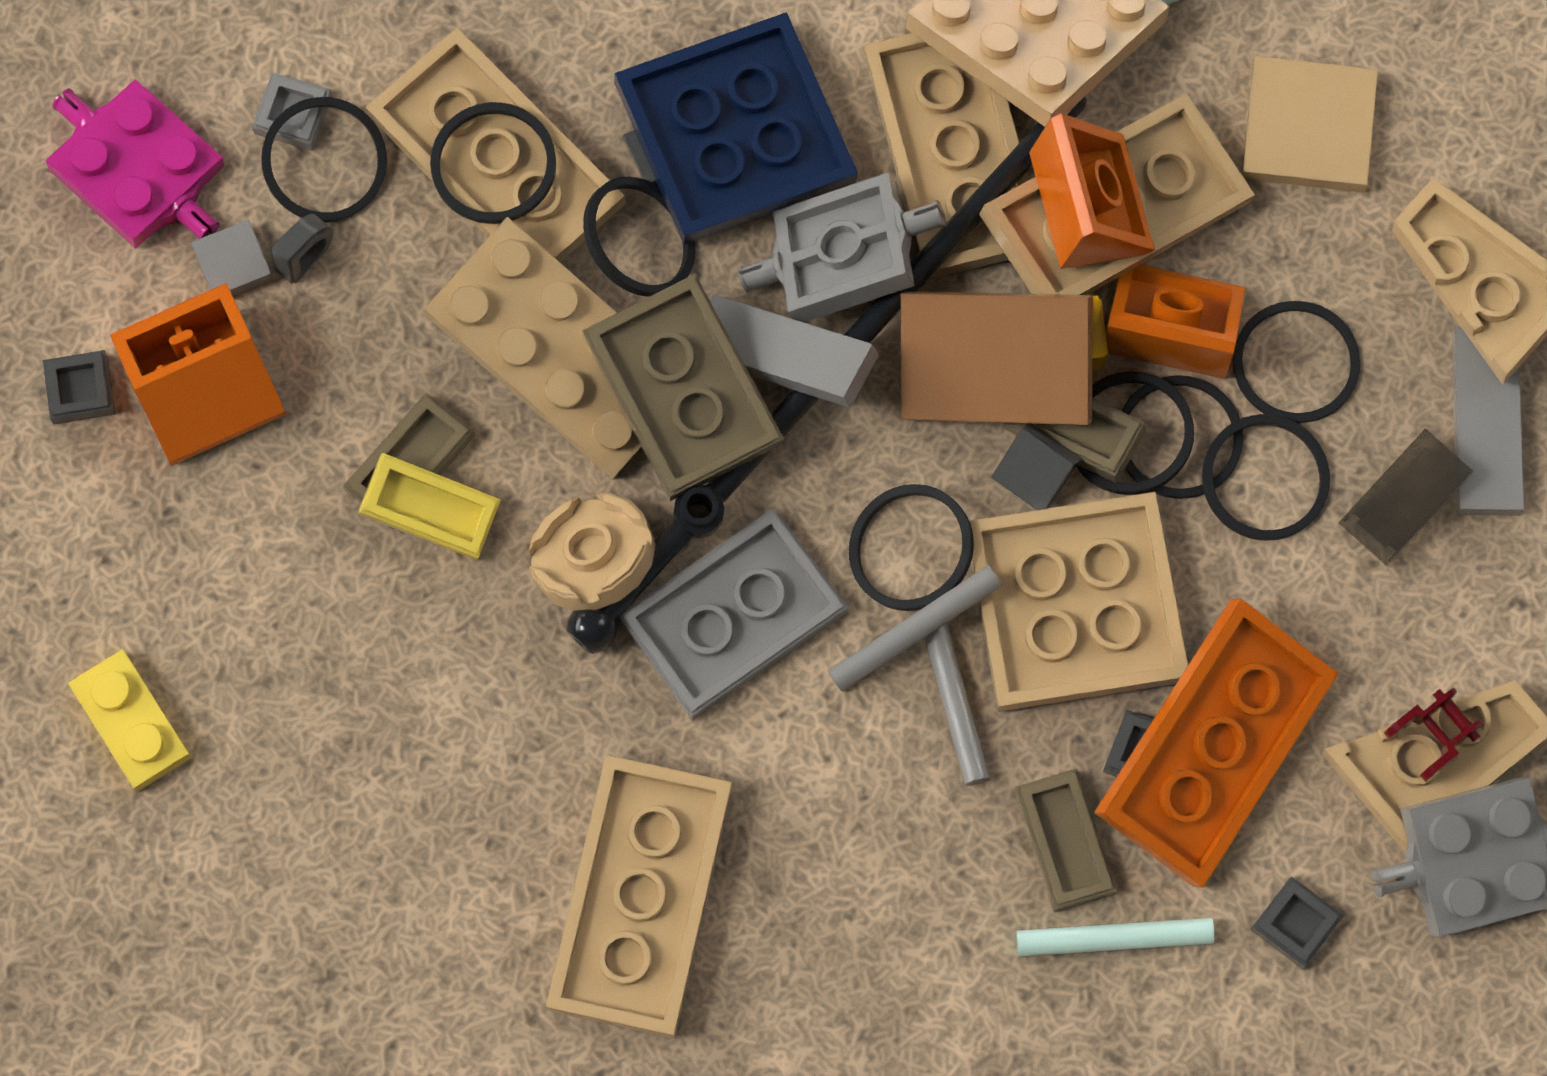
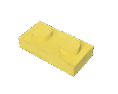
M123 649L68 682L136 792L144 789L192 758Z

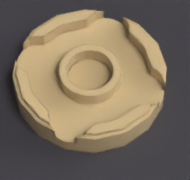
M612 493L595 494L597 499H590L582 502L578 497L563 503L544 518L531 539L529 552L532 559L531 566L529 565L532 578L538 588L553 604L572 611L597 610L622 600L640 585L652 566L656 544L651 526L644 513L631 500Z

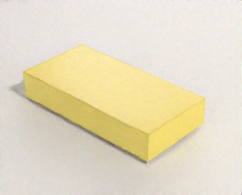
M382 453L357 514L477 560L481 554L501 499Z

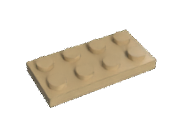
M457 27L365 107L367 114L432 182L430 159L435 139L443 126L462 110L477 104L501 102L518 106L534 115L547 129L554 144L556 173L553 184L544 200L531 212L513 220V222L556 260L562 262L585 241L583 218L588 200L598 188L610 180ZM503 114L478 116L458 127L447 140L440 160L441 177L450 194L469 208L483 212L509 210L528 200L540 186L546 171V150L538 134L525 122ZM619 189L607 193L601 200L596 214V230L626 205L625 195ZM472 221L487 238L501 224H485Z
M913 33L864 44V56L906 212L938 200L942 205L947 222L1019 144L1008 101ZM1028 172L1023 175L1012 189L1029 180ZM982 220L929 279L1009 259ZM942 226L913 236L918 253Z
M1187 93L1117 131L1124 135L1155 251L1142 256L1060 269L1036 176L983 206L979 213L980 217L1031 294L1088 295L1246 206L1255 196L1254 192Z
M506 217L423 310V314L612 479L615 478L642 447L585 341L582 330L617 312L509 217Z
M605 755L546 1002L547 1011L675 1039L733 788L732 782Z

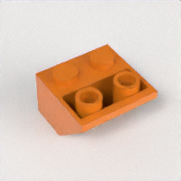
M227 283L110 334L134 391L171 467L287 415Z

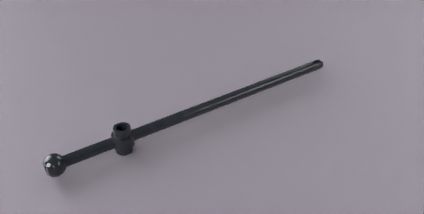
M1086 96L1067 114L1068 116L1077 118L1086 107ZM1038 122L947 221V225L942 227L913 258L911 268L914 286L877 298L844 334L845 336L871 343L901 310V293L906 291L917 292L982 221L979 213L983 206L1010 191L1033 166L1029 152L1045 126ZM792 390L771 415L783 438L819 398ZM772 450L709 481L706 485L692 488L685 494L677 497L673 511L674 520L655 540L656 546L653 563L640 585L622 600L603 608L572 611L566 626L569 636L591 654L602 652L611 646L617 632L615 621L692 537H708L719 529L723 522L724 502ZM695 504H701L709 509L710 514L705 518L698 519L689 514L688 508Z

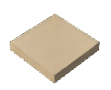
M1254 56L1241 174L1243 178L1365 193L1368 186L1378 69Z

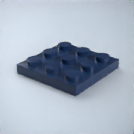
M787 12L616 72L614 75L616 89L683 245L771 214L773 211L848 186L857 181V169Z

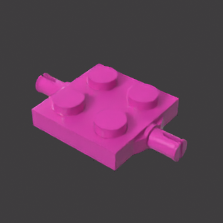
M136 79L107 105L99 107L94 111L74 94L70 88L62 91L63 98L60 95L55 98L52 108L64 116L76 129L72 137L46 159L48 170L132 247L137 249L157 229L169 225L176 220H179L198 239L208 236L209 233L213 234L218 230L220 223L196 203L202 187L224 167L223 157Z

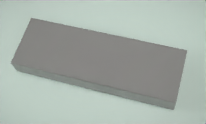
M715 294L710 299L747 371L752 377L851 408L879 356L871 343Z
M1455 327L1452 333L1457 515L1521 516L1524 511L1520 367L1502 385L1463 329Z

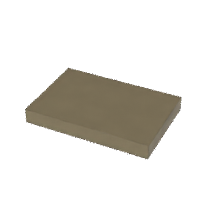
M696 273L582 330L585 341L670 501L685 494L688 490L704 485L784 444V438Z

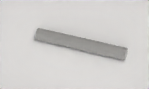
M987 565L828 670L837 687L843 692L1001 588L1003 584L992 567Z
M946 623L926 636L925 641L965 786L986 782L990 780L949 628Z

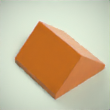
M1062 113L1050 118L1029 154L1060 269L1142 256L1155 251L1124 135Z
M1140 265L1119 277L1106 332L1108 354L1226 379L1236 345L1246 287Z

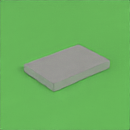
M772 508L627 608L618 619L693 721L848 613V606L776 509Z

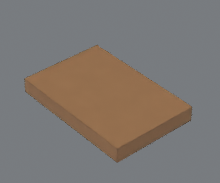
M911 291L901 293V420L1089 425L1092 423L1093 295Z

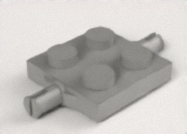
M887 172L773 211L777 237L772 257L739 267V278L747 293L780 281L785 289L788 313L794 320L807 322L913 287L914 280L909 257L912 236L946 226L945 213L938 200L904 212L900 204L898 186L890 173Z
M1519 777L1400 808L1408 839L1406 862L1371 871V881L1383 882L1372 885L1378 897L1413 888L1423 904L1430 936L1443 937L1547 909V825L1545 826V823L1538 814L1531 779Z

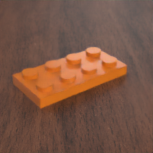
M1230 599L1094 813L1191 886L1203 888L1339 673L1243 599Z

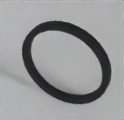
M314 97L291 105L274 120L263 143L261 163L263 176L270 192L285 209L301 218L308 214H315L323 222H334L358 213L374 199L381 188L386 174L387 152L382 134L374 121L363 110L341 99ZM331 107L351 114L366 127L376 147L377 171L370 189L358 202L339 211L316 212L297 205L282 192L272 172L271 149L276 134L291 117L310 108Z
M489 102L462 110L443 126L432 147L430 167L435 188L449 208L462 217L475 222L498 224L502 223L506 217L513 221L525 216L544 200L555 178L556 154L554 144L547 129L534 115L515 105ZM487 114L508 115L525 122L540 137L547 156L545 175L536 192L519 206L501 212H483L463 205L450 194L440 172L442 151L451 134L465 122Z
M618 177L606 182L592 194L584 211V236L595 263L613 283L633 294L650 297L689 276L695 261V241L683 245L681 267L671 281L659 285H649L637 282L619 271L606 256L598 239L596 214L601 200L607 193L616 189L638 190L653 197L669 212L658 185L637 177Z
M1286 301L1264 308L1245 324L1236 341L1233 353V369L1241 392L1260 412L1282 416L1296 423H1307L1329 416L1347 401L1358 380L1360 354L1352 332L1336 314L1314 303ZM1301 311L1317 315L1333 325L1343 337L1350 355V374L1342 392L1328 405L1311 412H1286L1264 402L1250 387L1243 369L1242 358L1245 343L1251 332L1262 321L1275 314Z
M1129 371L1115 373L1093 383L1092 398L1110 387L1125 383L1145 384L1159 389L1174 401L1184 420V440L1179 454L1173 463L1162 473L1149 480L1137 483L1117 482L1116 484L1079 465L1076 467L1089 482L1105 491L1123 495H1136L1160 488L1181 471L1192 451L1194 423L1186 400L1174 386L1158 376L1144 372Z
M1190 376L1162 377L1172 386L1196 388L1213 397L1224 408L1231 424L1240 419L1230 399L1214 385ZM1149 385L1142 386L1128 399L1122 412L1130 415L1141 399L1158 389ZM1243 429L1233 434L1234 443L1230 459L1223 470L1213 478L1215 489L1227 480L1239 461L1243 447ZM1130 459L1125 468L1128 474L1136 482L1149 480ZM1203 484L1181 489L1161 486L1150 491L1156 492L1157 495L1175 499H1188L1205 494Z
M1258 414L1233 422L1215 438L1204 459L1202 484L1210 508L1217 518L1229 529L1250 539L1278 540L1300 532L1318 516L1328 496L1330 471L1322 447L1307 429L1293 420L1282 416ZM1270 425L1285 429L1301 439L1313 454L1319 471L1318 495L1310 511L1295 524L1276 530L1252 528L1232 517L1219 501L1213 484V465L1216 455L1222 444L1231 435L1244 428Z
M909 484L892 488L872 500L861 512L854 524L849 541V561L852 573L862 590L879 604L900 611L920 610L963 581L973 557L974 537L972 527L961 506L948 494L937 488L921 484ZM914 495L931 497L947 505L959 523L962 534V551L957 567L950 578L929 595L910 600H900L885 596L870 584L861 565L860 547L864 532L876 513L892 501Z

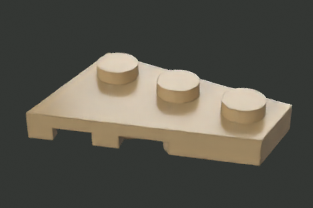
M1432 178L1394 220L1392 232L1501 384L1504 385L1547 337V260L1435 178Z
M1516 680L1454 702L1472 723L1478 719L1484 722L1476 730L1480 737L1475 742H1472L1468 737L1455 747L1459 752L1455 760L1441 771L1436 772L1427 782L1420 775L1443 756L1441 753L1443 746L1424 723L1417 725L1412 722L1405 729L1402 728L1390 740L1384 734L1391 726L1388 725L1380 728L1378 732L1325 748L1322 755L1406 853L1408 839L1400 808L1492 785L1547 740V716ZM1439 709L1431 716L1450 740L1461 732L1442 709Z

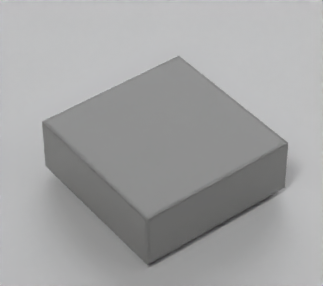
M272 73L252 126L254 134L266 137L274 120L285 109L305 99L332 97L331 90ZM315 107L297 113L284 123L274 140L313 151L328 107Z
M249 219L190 242L210 290L227 283L234 297L274 280Z

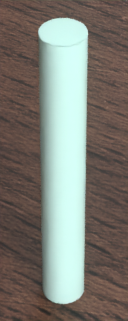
M1212 918L1018 930L1016 931L1018 957L1214 944V925Z

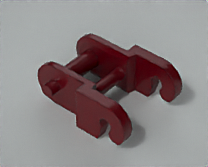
M1452 688L1445 694L1441 689L1437 690L1433 694L1436 701L1423 711L1417 704L1384 732L1385 736L1390 740L1402 728L1405 729L1412 722L1417 725L1424 723L1443 746L1441 750L1443 756L1420 775L1425 782L1431 779L1436 772L1441 771L1455 760L1459 754L1455 747L1468 737L1472 742H1475L1480 737L1476 730L1484 722L1478 719L1472 723L1454 703L1452 698L1457 693L1455 688ZM1439 709H1442L1461 731L1452 740L1447 737L1431 718Z

